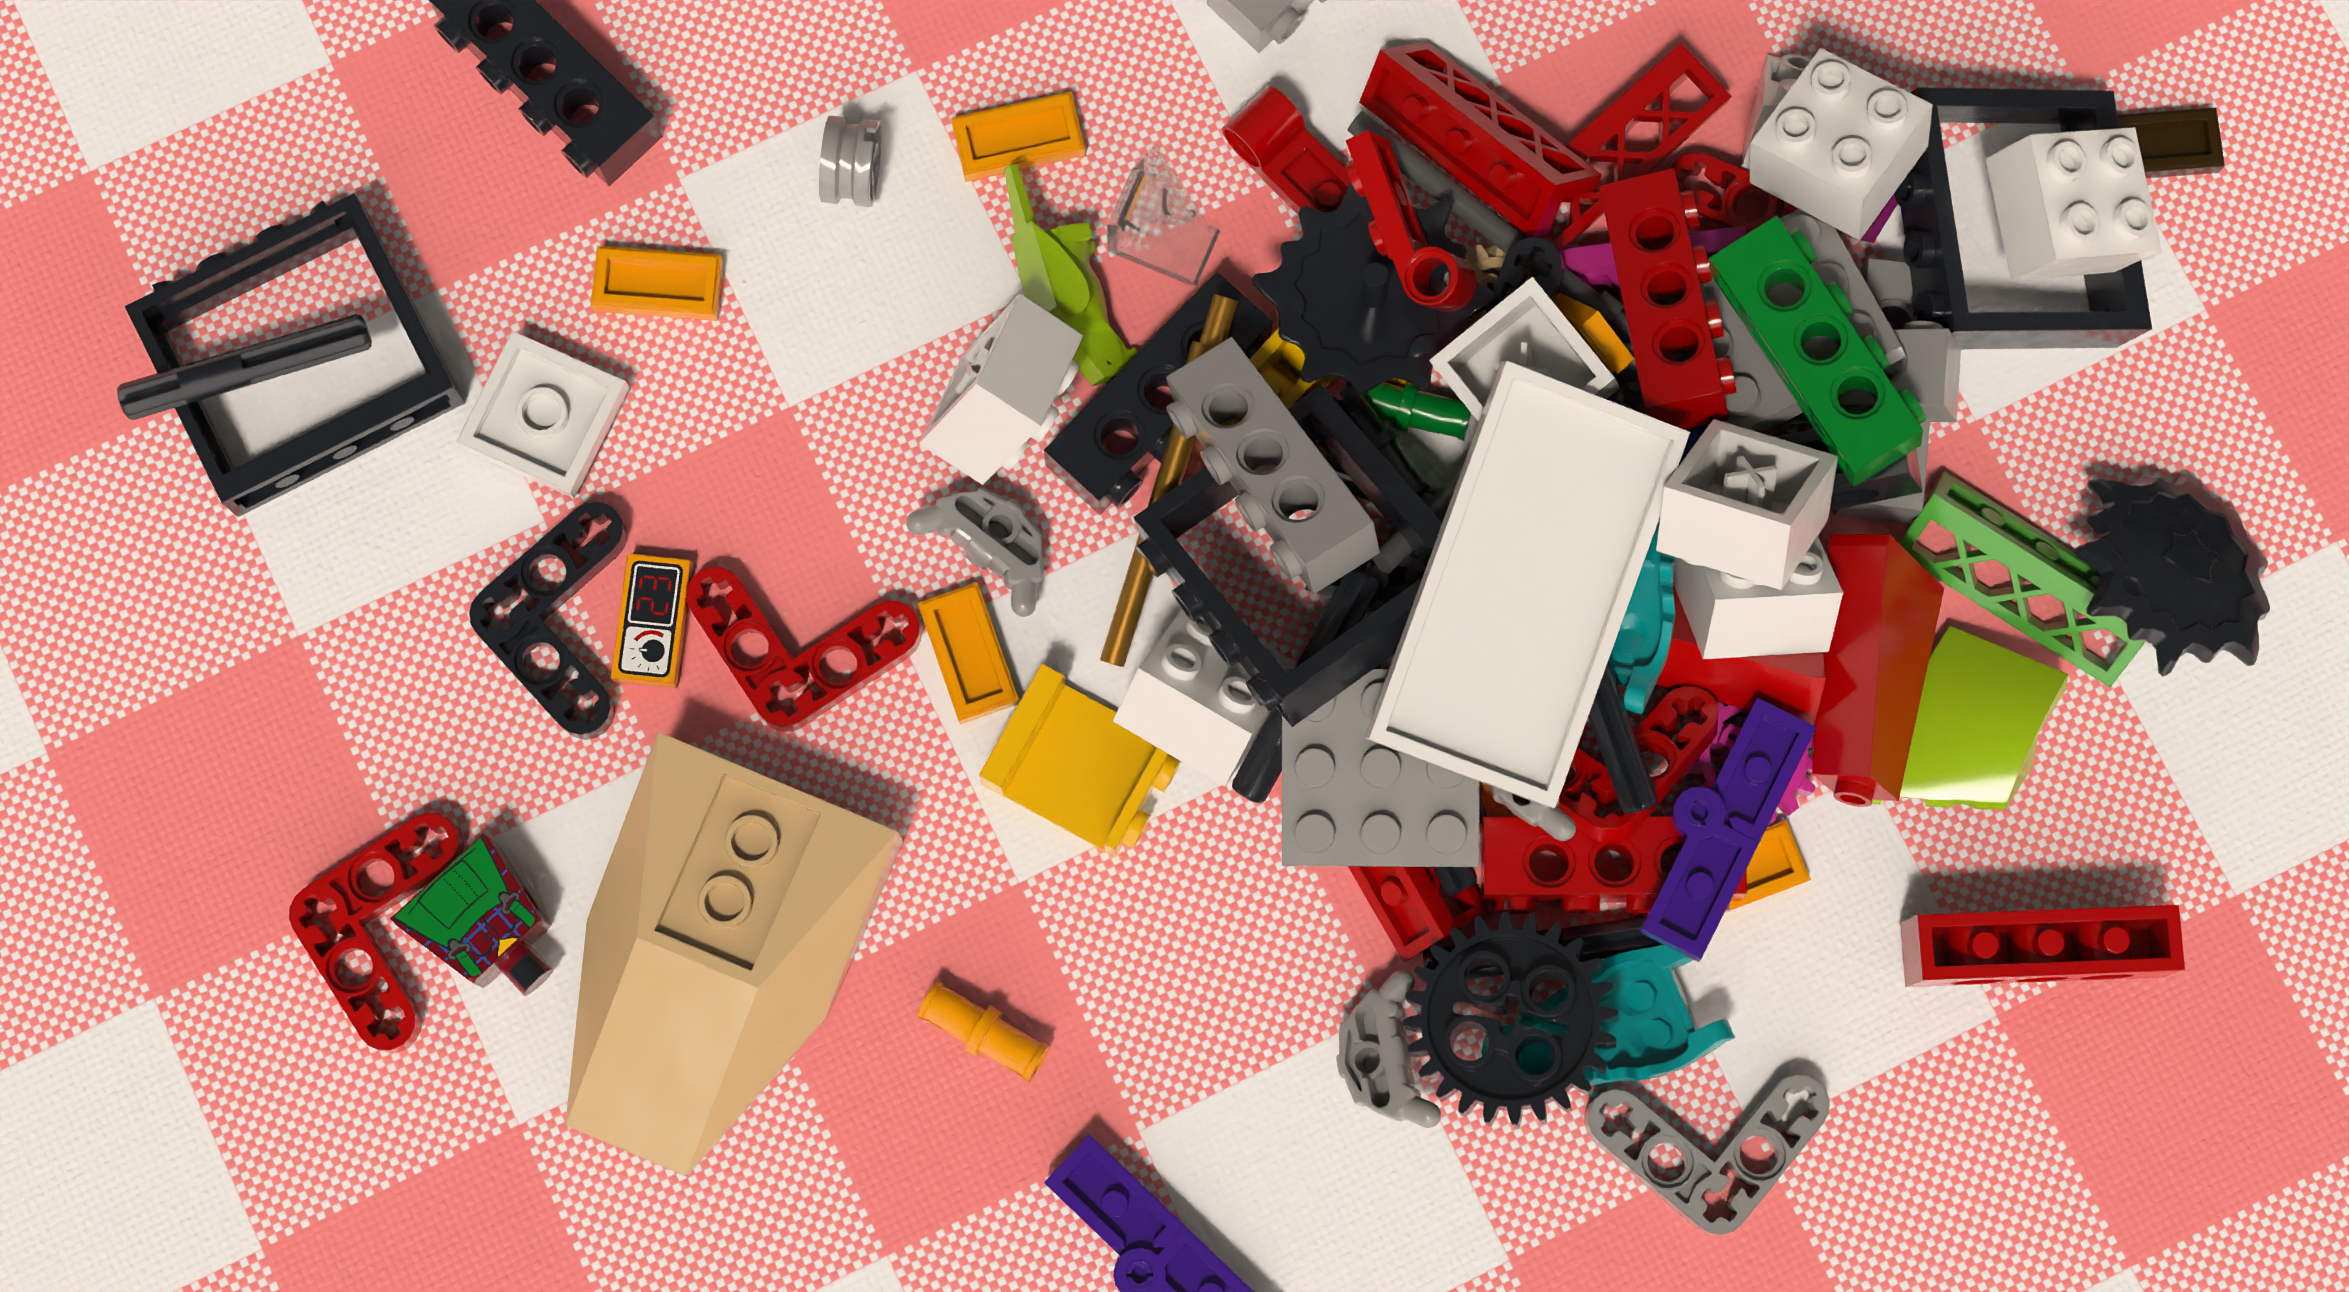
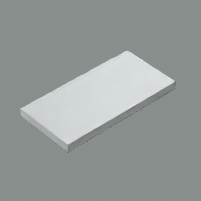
M1506 360L1500 363L1364 738L1546 807L1555 808L1659 521L1664 486L1678 468L1690 432Z

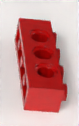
M1674 168L1600 185L1601 199L1647 416L1683 430L1710 424L1713 419L1719 421L1729 420L1724 396L1735 394L1737 390L1729 355L1716 358L1712 339L1725 336L1717 299L1703 301L1700 284L1711 282L1712 277L1705 245L1691 246L1688 229L1700 227L1693 190L1679 191ZM1656 241L1670 242L1662 249H1646L1651 243ZM1669 295L1683 297L1672 305L1657 304L1662 298ZM1689 350L1695 352L1691 358L1682 362L1668 360L1674 353Z
M1648 816L1632 835L1617 843H1601L1590 838L1577 828L1571 839L1559 841L1541 827H1534L1519 817H1483L1482 824L1480 825L1481 899L1484 903H1496L1497 913L1508 912V914L1535 912V903H1561V912L1568 914L1600 912V903H1626V912L1648 914L1667 877L1661 869V855L1668 851H1680L1685 839L1674 829L1671 816ZM1541 851L1555 853L1564 864V876L1555 882L1539 880L1530 869V858ZM1604 851H1615L1621 854L1629 865L1628 877L1619 882H1610L1603 879L1595 868V857ZM1747 869L1731 901H1741L1747 895ZM1729 903V905H1728V907H1727V909H1726L1725 912H1730V911H1731V904H1730V903Z
M2179 905L1920 914L1900 923L1905 987L2162 978L2185 971Z

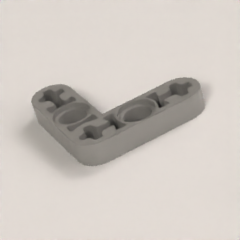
M1797 1074L1779 1080L1770 1088L1713 1160L1708 1158L1636 1096L1624 1090L1614 1089L1603 1092L1591 1100L1584 1113V1126L1587 1135L1598 1147L1694 1228L1705 1234L1723 1235L1734 1232L1745 1222L1824 1124L1829 1114L1830 1100L1826 1089L1819 1081L1810 1076ZM1806 1090L1811 1096L1806 1106L1813 1113L1810 1119L1804 1116L1792 1119L1782 1131L1794 1136V1141L1788 1146L1786 1140L1778 1131L1761 1124L1760 1121L1765 1114H1767L1772 1123L1780 1120L1789 1107L1787 1100L1783 1098L1785 1091L1796 1094ZM1620 1104L1625 1105L1629 1112L1624 1120L1638 1134L1644 1132L1647 1123L1656 1130L1655 1134L1640 1144L1634 1159L1624 1152L1627 1147L1635 1143L1621 1131L1613 1132L1607 1136L1601 1130L1605 1123V1118L1599 1111L1603 1105L1610 1109ZM1751 1136H1760L1768 1140L1773 1146L1775 1153L1774 1163L1763 1174H1754L1748 1171L1741 1163L1740 1148L1743 1142ZM1661 1143L1676 1147L1683 1158V1169L1680 1175L1670 1182L1655 1178L1648 1167V1155L1656 1145ZM1726 1163L1728 1169L1737 1179L1752 1185L1754 1190L1747 1196L1742 1187L1736 1188L1725 1204L1728 1210L1732 1212L1730 1218L1727 1220L1723 1217H1715L1709 1222L1703 1216L1708 1205L1701 1196L1704 1191L1711 1194L1719 1193L1730 1182L1731 1178L1719 1172Z

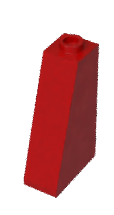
M1833 534L1830 537L1828 546V560L1841 586L1843 595L1829 652H1823L1826 681L1815 722L1817 728L1814 736L1812 775L1834 793L1833 797L1837 801L1851 806L1868 807L1872 805L1873 800L1899 801L1944 587L1890 534Z
M1673 584L1675 604L1674 632L1667 662L1658 678L1657 685L1671 689L1683 686L1699 687L1710 693L1717 702L1749 711L1758 697L1812 725L1815 724L1826 681L1823 652L1703 659Z

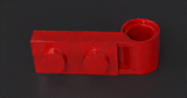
M1266 86L1222 127V133L1232 149L1297 214L1303 206H1309L1319 212L1326 213L1335 211L1340 206L1350 184L1347 169L1305 129V121L1298 109L1278 89L1273 86Z
M1367 130L1345 140L1352 160L1346 163L1348 176L1360 197L1366 196L1374 219L1368 221L1371 238L1382 256L1388 255L1389 259L1394 261L1406 294L1414 302L1442 312H1454L1465 307L1471 301L1476 291L1477 278L1472 265L1463 257L1437 247L1428 246L1389 139ZM1446 263L1450 271V282L1441 294L1433 296L1429 289V277L1436 267Z

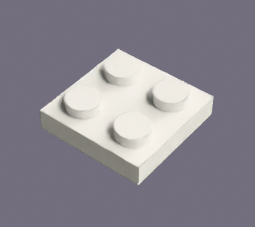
M512 331L456 443L461 449L574 499L630 387L625 380Z

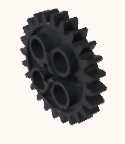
M1502 912L1499 929L1494 931L1489 930L1481 916L1475 917L1476 936L1470 939L1457 928L1450 929L1455 948L1449 953L1445 949L1432 944L1430 951L1438 963L1436 969L1432 970L1416 966L1414 970L1416 976L1426 985L1425 991H1409L1405 994L1407 1002L1421 1009V1014L1403 1019V1026L1406 1030L1422 1033L1423 1036L1407 1046L1408 1052L1412 1057L1429 1056L1431 1058L1422 1066L1418 1074L1423 1081L1442 1076L1443 1080L1438 1086L1435 1094L1436 1097L1443 1102L1458 1092L1461 1095L1458 1112L1464 1118L1472 1112L1477 1104L1483 1106V1117L1486 1126L1492 1127L1499 1111L1503 1110L1508 1111L1513 1128L1519 1129L1523 1110L1529 1109L1533 1110L1536 1118L1542 1125L1546 1124V1104L1552 1101L1568 1114L1572 1111L1567 1095L1570 1089L1574 1088L1588 1096L1593 1093L1589 1081L1584 1076L1586 1071L1591 1070L1605 1074L1608 1071L1607 1063L1596 1054L1597 1048L1611 1049L1617 1046L1616 1037L1602 1031L1601 1026L1618 1021V1010L1599 1006V1002L1607 999L1614 993L1613 984L1609 982L1592 983V979L1603 968L1600 958L1580 963L1579 958L1585 948L1584 940L1580 937L1567 946H1562L1560 943L1563 929L1562 924L1558 922L1545 935L1538 934L1536 915L1531 913L1525 920L1522 930L1513 928L1508 912ZM1482 966H1493L1504 974L1501 988L1489 996H1479L1468 989V980L1471 974ZM1546 980H1557L1568 988L1569 995L1566 1002L1560 1008L1544 1010L1532 1002V994L1535 987ZM1457 1003H1463L1492 1014L1507 1015L1510 1005L1519 1006L1524 1020L1534 1023L1564 1025L1569 1028V1033L1564 1037L1551 1035L1541 1029L1518 1024L1514 1026L1512 1034H1503L1498 1020L1485 1016L1456 1014L1453 1011V1007ZM1478 1029L1485 1032L1489 1037V1047L1486 1053L1481 1058L1473 1061L1459 1058L1454 1053V1043L1457 1037L1466 1030ZM1533 1043H1542L1549 1046L1555 1053L1552 1067L1540 1075H1530L1518 1067V1058L1521 1051Z

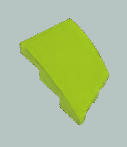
M1949 626L1929 658L1899 798L1924 799L1926 807H1951L1964 804L1974 809L2006 810L2034 765L2038 734L2066 691L2069 674ZM1873 800L1872 804L1880 805L1882 800Z

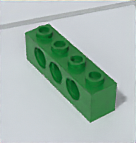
M1775 216L1709 258L1711 277L1830 454L1838 456L1837 464L1853 487L1921 446L1923 429L1920 424L1926 421V416L1920 404L1908 388L1904 387L1897 391L1883 371L1890 365L1880 345L1869 333L1860 338L1847 319L1848 316L1853 314L1848 299L1835 281L1831 280L1824 285L1811 266L1812 263L1817 261L1815 252L1804 234L1797 227L1788 232L1779 217ZM1788 283L1798 287L1802 291L1803 296L1792 306L1780 307L1773 304L1767 298V294L1774 286ZM1826 336L1833 339L1840 349L1833 357L1827 360H1815L1807 356L1802 347L1813 337ZM1862 389L1874 397L1876 404L1866 413L1851 414L1840 406L1838 400L1849 390Z

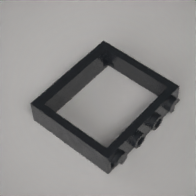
M1918 87L1910 92L1933 104L1928 147L1894 193L1896 202L1901 208L1905 234L1903 254L1906 264L1910 267L1914 294L1912 310L1913 316H1917V321L1935 322L1941 324L1943 329H1949L1960 345L1961 350L2117 348L2152 330L2141 260L2116 272L2084 275L2090 312L1969 313L1940 122L2060 124L2061 132L2119 129L2114 91Z
M355 193L329 206L324 201H321L312 208L311 215L290 225L278 224L268 227L255 236L254 243L233 253L221 252L211 255L197 265V271L175 282L170 280L155 283L152 285L154 292L124 306L157 373L184 365L168 331L356 238L359 239L426 373L237 468L234 467L202 400L176 407L175 410L221 503L237 517L465 404L368 211Z
M1322 385L1287 410L1312 442L1316 440L1320 442L1392 527L1402 534L1411 549L1427 566L1442 522ZM1264 464L1255 471L1268 472L1276 468L1278 464ZM1205 466L1133 517L1142 538V542L1135 547L1156 577L1166 572L1177 587L1171 590L1187 617L1192 622L1202 617L1214 631L1208 638L1222 660L1230 668L1240 663L1251 678L1246 681V685L1260 706L1263 705L1268 712L1276 707L1290 726L1294 727L1395 654L1422 578L1286 674L1176 540L1239 495L1229 481L1219 485Z

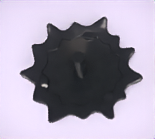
M1350 181L1344 198L1335 211L1326 213L1319 212L1309 206L1300 208L1298 216L1303 231L1302 238L1296 241L1283 242L1280 245L1281 265L1274 271L1255 274L1251 278L1252 285L1275 305L1279 313V337L1284 341L1295 344L1303 351L1305 359L1300 375L1303 382L1311 383L1326 376H1338L1350 382L1359 394H1366L1390 379H1402L1419 389H1428L1431 384L1433 368L1429 360L1465 332V321L1489 308L1497 300V293L1477 282L1476 291L1471 301L1465 307L1454 312H1442L1418 304L1410 299L1404 291L1394 261L1390 260L1388 255L1382 256L1371 238L1368 221L1374 219L1366 196L1360 197ZM1444 198L1427 209H1417L1414 207L1429 247H1437L1467 259V248L1451 241L1445 235V225L1452 210L1451 200ZM1446 263L1436 267L1429 277V289L1433 296L1441 294L1450 282V271Z
M2146 474L2142 475L2132 484L2106 479L2089 480L2087 483L2088 488L2098 497L2101 503V509L2090 514L2087 518V523L2096 532L2097 538L2096 540L2079 545L2074 552L2077 558L2091 564L2100 575L2099 586L2086 608L2087 614L2092 617L2116 616L2126 622L2130 640L2146 641L2151 643L2156 649L2158 673L2161 676L2170 674L2179 658L2185 653L2194 655L2203 663H2209L2220 651L2225 650L2237 657L2246 666H2253L2260 649L2258 621L2265 619L2270 611L2267 595L2259 580L2268 566V560L2248 538L2237 511L2213 499L2201 487L2198 481L2189 474H2181L2175 484Z

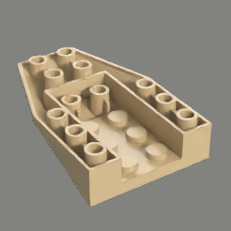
M657 732L587 918L565 1125L687 1177L826 1021L903 844L899 832L661 732Z

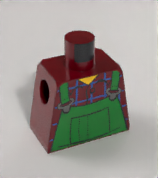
M484 833L390 918L396 926L467 980L482 988L488 986L503 973L523 996H527L539 988L554 970L531 946L550 928L551 925L502 848Z

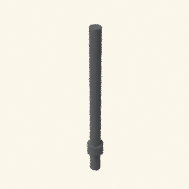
M1361 111L1348 127L1347 131L1353 136L1370 130L1389 139L1402 174L1437 201H1441L1444 198L1451 200V211L1506 254L1514 244L1521 239L1527 238L1364 111ZM1536 252L1532 260L1521 259L1519 262L1521 266L1536 277L1538 275L1548 277L1551 269L1543 261V252ZM1565 267L1564 278L1558 293L1599 311L1622 343L1633 351L1626 315L1622 311L1624 309L1623 303L1606 290L1602 294L1598 293Z

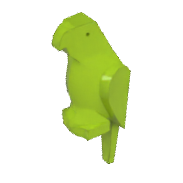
M1018 164L1009 165L1004 169L1015 228V234L1011 236L1023 294L1026 298L1083 335L1072 360L1080 364L1078 370L1092 386L1109 383L1135 357L1137 351L1135 347L1127 350L1122 340L1110 327L1104 291L1089 263L1090 256L1095 252V241L1090 240L1093 237L1090 224L1086 222L1062 225L1047 231L1042 230L1036 223Z

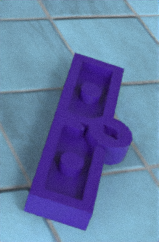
M1757 697L1711 789L1702 786L1689 788L1682 792L1673 804L1671 811L1672 825L1685 841L1639 931L1640 933L1697 962L1702 959L1817 728L1816 726Z
M1088 1135L1044 1182L1120 1255L1115 1264L1113 1274L1115 1286L1120 1292H1254L1092 1136Z

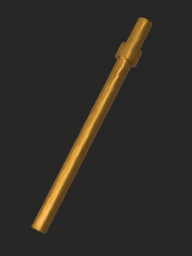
M1214 294L1199 343L1192 342L1186 364L1227 340L1238 301ZM1174 424L1148 506L1180 485L1186 471L1196 436L1193 435L1185 439ZM1140 533L1138 535L1136 545L1142 542ZM1136 547L1132 554L1100 657L1101 661L1120 667L1125 665L1153 576L1147 562L1137 551Z

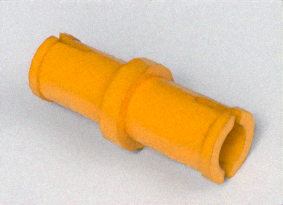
M937 981L929 990L917 1013L918 1018L930 1022L966 1044L964 1049L966 1052L975 1057L982 1053L1020 1075L1028 1083L1039 1071L1050 1049V1046L1046 1043L1042 1044L1001 1020L1003 1014L1001 1011L992 1006L984 1010L945 987L940 981Z

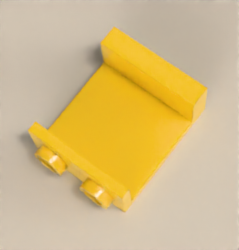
M1041 663L979 773L981 785L1116 858L1123 844L1132 849L1136 846L1151 818V814L1142 810L1154 788L1163 793L1167 790L1182 761L1113 722L1117 712L1065 685L1063 674Z

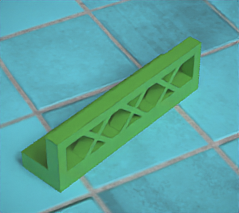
M1945 471L1930 490L1924 503L1923 511L1912 521L1898 541L1932 576L2110 688L2146 642L2143 640H2130L2127 633V623L2116 616L2092 617L2087 614L2086 608L2100 582V575L2097 569L2077 558L2072 550ZM1933 520L1955 535L1958 553L1936 556L1917 544L1916 540L1928 523ZM1968 543L1976 547L1977 550L1970 551ZM1991 560L1998 561L2009 568L2013 586L1992 590L1977 581L1973 563ZM1962 565L1963 572L1954 566ZM2023 578L2027 579L2032 584L2024 585ZM2048 594L2054 596L2064 603L2068 621L2047 624L2041 622L2031 615L2028 597ZM2016 599L2018 606L2014 605L2008 600ZM2077 611L2087 618L2079 619ZM2106 629L2124 640L2125 644L2108 664L2086 650L2082 632ZM2064 634H2071L2072 640L2065 637Z

